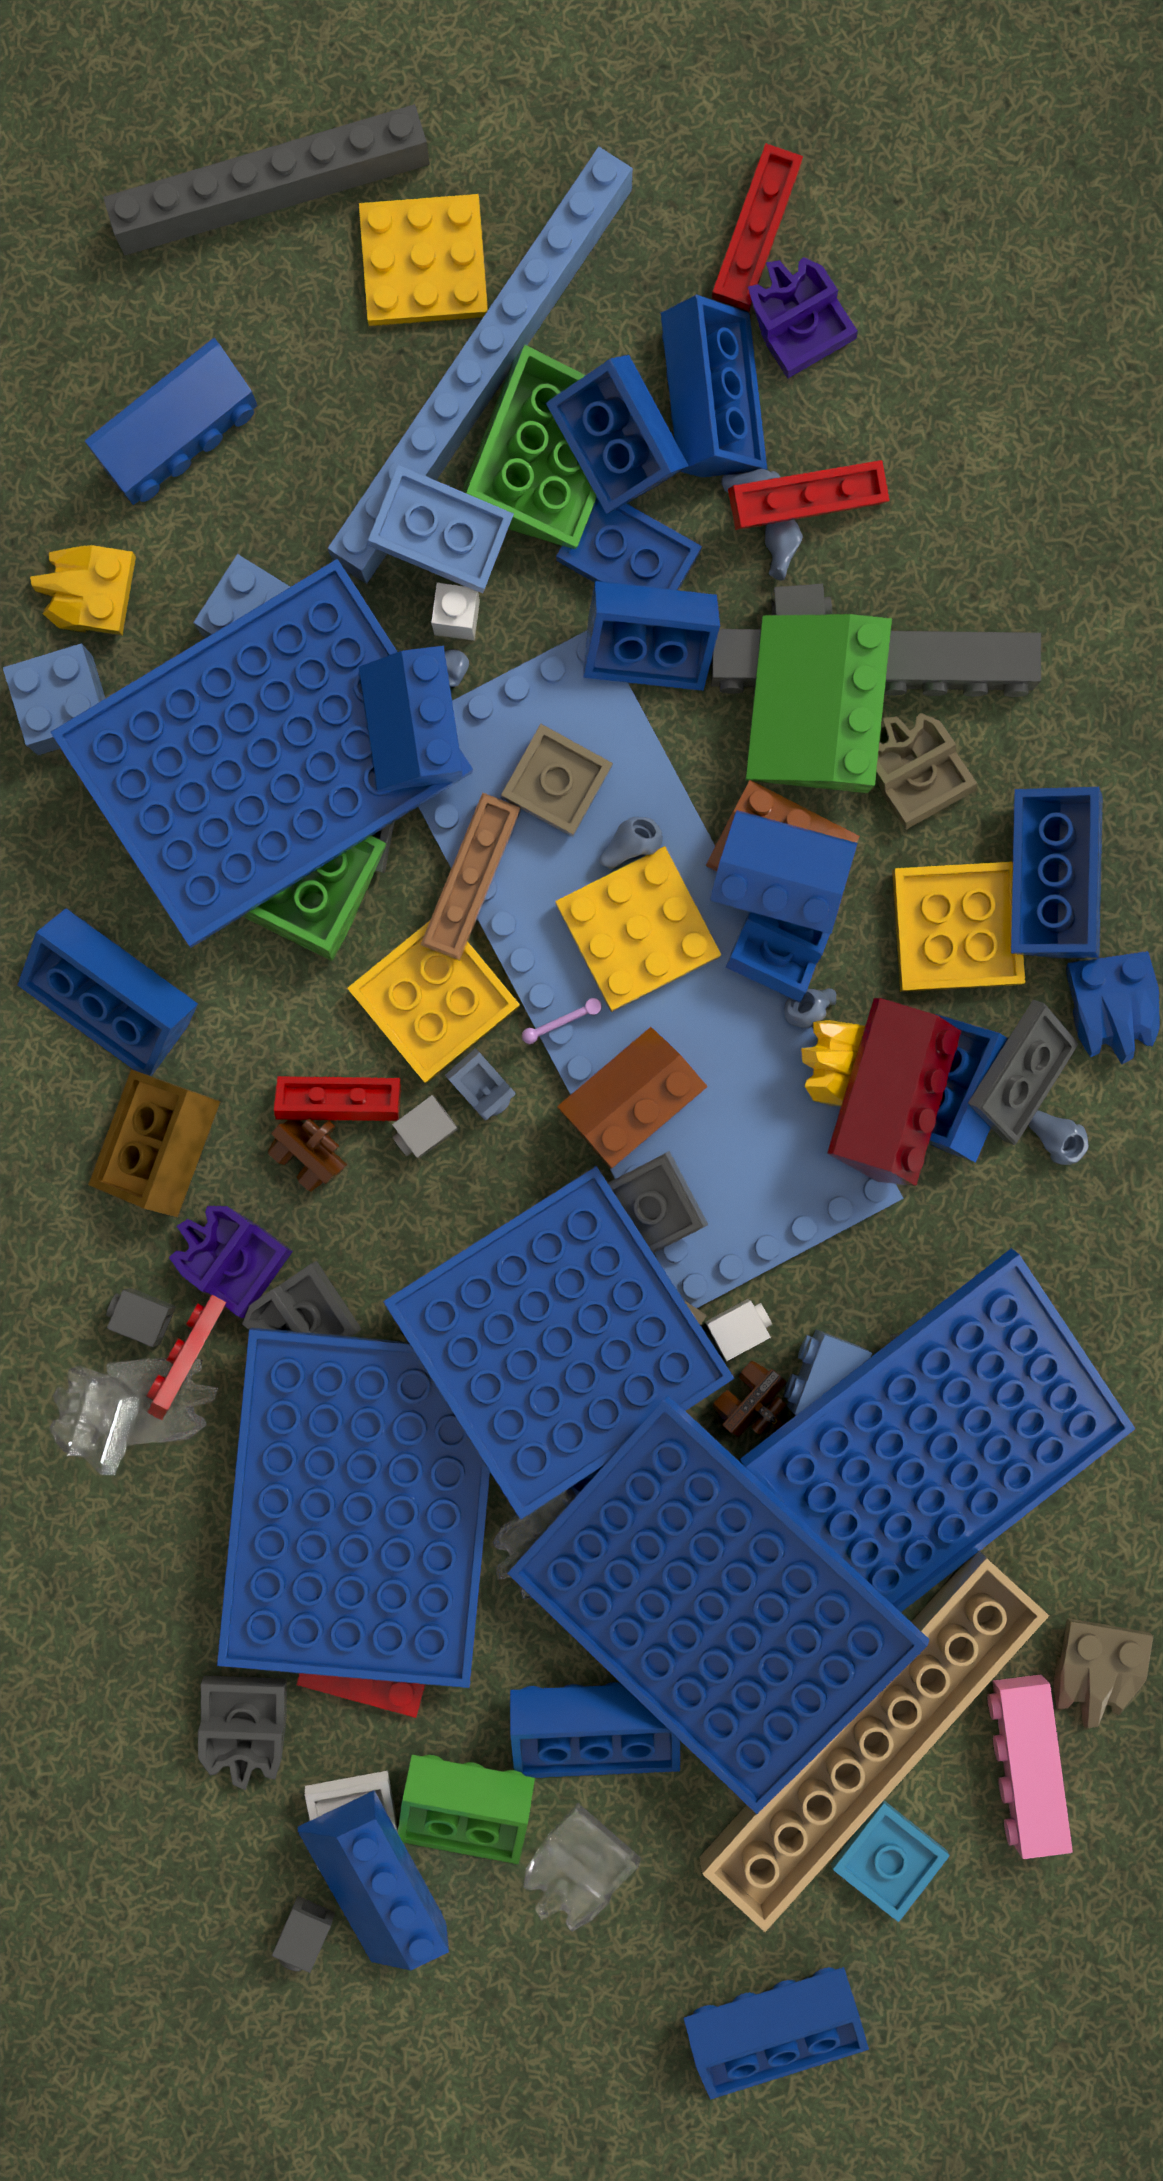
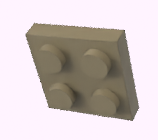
M540 724L503 790L501 798L521 807L527 813L573 837L613 763Z

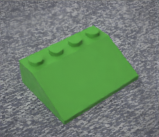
M524 345L511 364L462 492L513 513L509 530L576 549L597 496L546 402L586 375Z
M854 614L765 615L762 617L745 781L752 780L755 782L868 793L875 786L892 618Z
M373 836L368 837L242 917L333 961L354 921L384 852L386 843Z

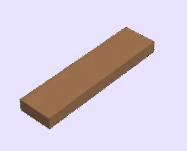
M482 792L421 942L423 947L460 961L521 812V807Z

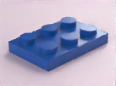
M596 498L578 547L572 549L562 546L556 555V561L594 583L595 581L679 590L699 556L702 546L628 504L606 514L600 501Z

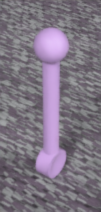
M592 998L586 1002L584 1007L536 1029L526 1028L522 1032V1040L527 1044H533L538 1039V1036L586 1014L597 1015L601 1011V1003L598 999Z

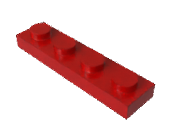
M765 143L711 299L748 312L750 311L752 300L748 287L760 283L802 165V155Z
M882 460L733 485L728 488L735 530L880 505L890 501Z

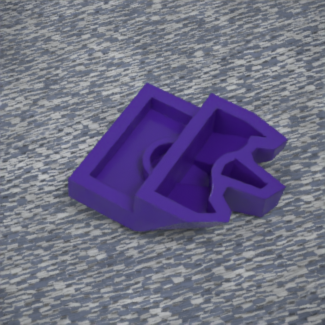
M803 257L799 261L798 272L792 275L780 260L766 262L771 287L765 289L759 284L748 287L762 337L787 379L857 338L858 330L837 299L838 289L824 267Z
M207 1206L205 1214L208 1222L205 1227L189 1219L176 1226L188 1242L189 1249L186 1252L175 1251L169 1256V1259L179 1273L200 1291L220 1298L226 1302V1308L238 1317L245 1318L249 1305L262 1296L293 1251L262 1227L228 1206Z

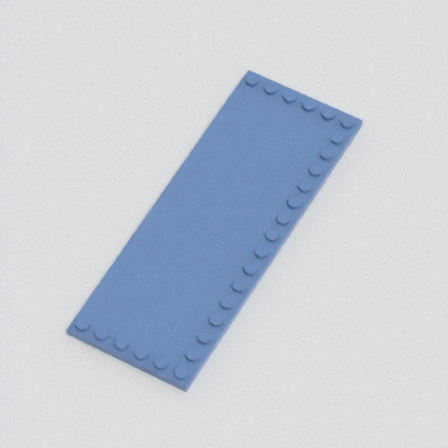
M587 631L452 701L459 748L473 768V772L418 807L452 869L482 792L506 801L501 798V794L540 724L613 763L573 837L521 809L477 919L535 1029L584 1007L589 999L595 998L600 1001L602 1007L597 1015L586 1014L540 1036L570 1095L650 1027L687 1061L708 1086L616 1166L610 1169L616 1179L670 1151L708 1225L660 1249L654 1254L681 1297L695 1308H698L904 1198L896 1184L877 1182L827 1154L841 1107L830 1106L812 1100L804 1086L806 1080L813 1075L814 1069L802 1063L801 1048L815 1047L818 1043V1038L813 1033L812 1027H797L786 1020L784 1007L789 997L725 968L749 911L710 901L717 871L707 867L706 864L715 845L627 682L583 678ZM631 817H647L653 819L659 826L663 836L660 848L665 846L721 953V957L611 1012L555 901L646 856L632 857L613 869H609L599 862L600 856L611 843L622 822Z

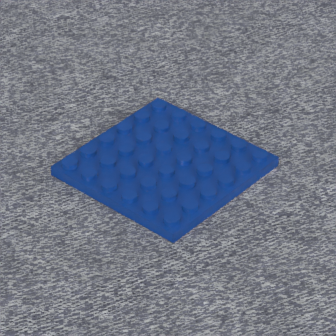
M597 1166L383 1301L520 1520L605 1465L668 1395L686 1411L735 1379Z

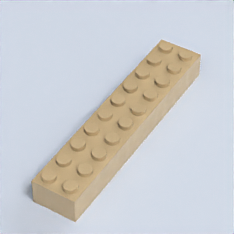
M978 1551L959 1568L913 1619L912 1623L930 1639L928 1646L758 1814L747 1805L699 1857L702 1874L756 1925L766 1932L1049 1615Z

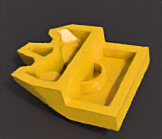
M94 545L49 552V561L55 565V573L30 577L31 585L36 592L52 596V600L46 606L43 615L60 629L85 633L86 630L123 635L136 560L135 554L132 551Z
M831 1020L813 1022V1033L818 1038V1043L815 1047L801 1048L802 1063L814 1069L813 1075L806 1080L804 1086L813 1101L841 1107L865 1029L864 1025Z

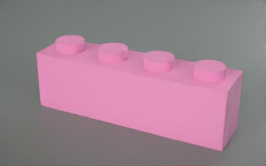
M1042 1675L994 1680V1693L988 1694L987 1698L990 1716L992 1720L998 1719L1000 1735L993 1736V1745L997 1761H1003L1005 1777H999V1790L1002 1802L1004 1804L1009 1803L1011 1819L1004 1820L1007 1842L1009 1846H1015L1022 1859L1073 1853L1050 1683Z

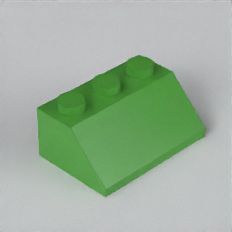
M412 1755L402 1799L398 1834L402 1842L519 1864L528 1825L535 1778L525 1776L523 1773L515 1770L502 1772L486 1769L472 1762L459 1764L444 1761L435 1755Z

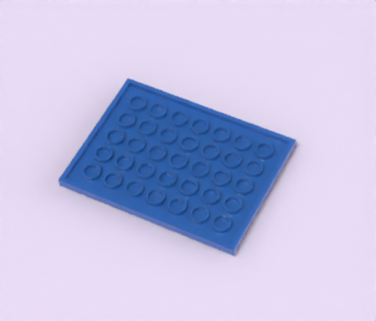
M338 559L50 732L190 948L458 782L377 792L359 666L397 653V650ZM460 750L463 769L461 779L473 772V768Z
M1011 1248L740 1460L757 1479L893 1606L902 1612L1134 1431L1135 1427L1020 1254Z
M261 1328L249 1329L217 1666L470 1687L490 1471L409 1342Z
M669 1395L507 1573L756 1814L928 1646L930 1640Z

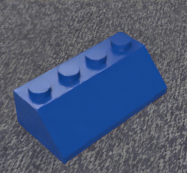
M697 294L661 312L662 339L665 349L674 439L689 465L681 472L698 477L748 473L758 469L767 470L750 313Z
M213 338L88 437L85 443L103 470L131 504L134 505L139 500L146 502L153 498L160 489L159 484L169 476L177 477L183 474L190 467L191 459L202 450L208 452L218 446L222 441V434L233 425L239 427L247 423L254 414L253 409L258 405L245 380L221 345Z
M1099 787L1015 789L1012 954L1049 958H1099L1103 796Z
M64 909L36 932L17 985L133 1070L149 1076L154 1074L184 1033L198 1005L197 1002L167 982L152 969L145 966L68 909Z
M612 1682L604 1686L586 1687L570 1684L563 1688L528 1686L519 1690H510V1736L513 1765L515 1771H519L525 1776L542 1778L680 1771V1740L621 1683Z
M374 1790L298 1826L300 1837L371 1962L413 1970L449 1952L446 1921Z
M844 1967L839 1969L823 1968L816 1971L811 1978L798 1982L793 1980L782 1981L776 1984L772 1990L757 1995L755 1993H744L734 1998L731 2003L718 2007L714 2005L703 2006L696 2009L693 2015L684 2017L695 2065L710 2100L869 2050Z

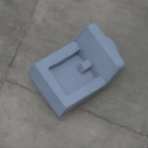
M476 1048L445 1074L448 1080L484 1120L503 1112L508 1107L510 1099L515 1095L513 1089Z

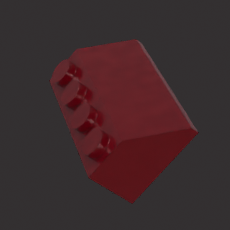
M874 998L827 1154L877 1182L916 1186L924 1164V1157L931 1133L935 1126L943 1092L947 1085V1078L954 1054L958 1047L961 1030L936 1014L882 998Z

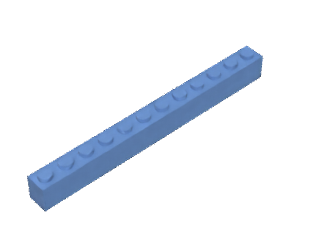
M598 147L329 545L328 551L332 561L338 559L347 572L364 583H368L387 555V553L368 546L367 542L397 465L433 480L438 479L506 378L514 358L524 345L529 344L632 191V167L601 147Z

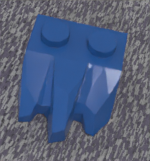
M749 912L725 968L801 1002L807 992L816 964L823 955L830 934Z
M1148 951L1067 964V980L1075 1006L1073 1009L1074 1023L1078 1038L1090 1057L1099 1054L1101 1045L1107 1044L1111 1046L1120 1063L1124 1064L1134 1057V1039L1140 1040L1146 1046L1153 1047L1160 1029L1159 987Z

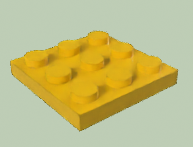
M479 194L359 203L369 326L481 318L485 316L488 311Z
M665 846L658 849L653 855H646L555 901L611 1012L721 957V953Z
M1013 862L895 868L892 871L900 992L1025 984L1024 956L1011 953Z
M430 921L347 988L424 1083L429 1082L520 1007V1004L469 942H467L460 961L423 947L421 942Z

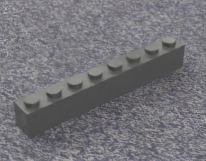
M413 104L104 196L103 199L114 235L124 255H129L430 165L427 141L416 106Z
M719 629L711 659V687H720V692L727 694L744 692V687H755L761 629ZM891 631L884 695H903L907 693V689H923V695L941 696L947 694V689L963 690V695L972 697L987 695L988 690H1004V696L1022 697L1028 695L1029 690H1034L1041 682V633Z

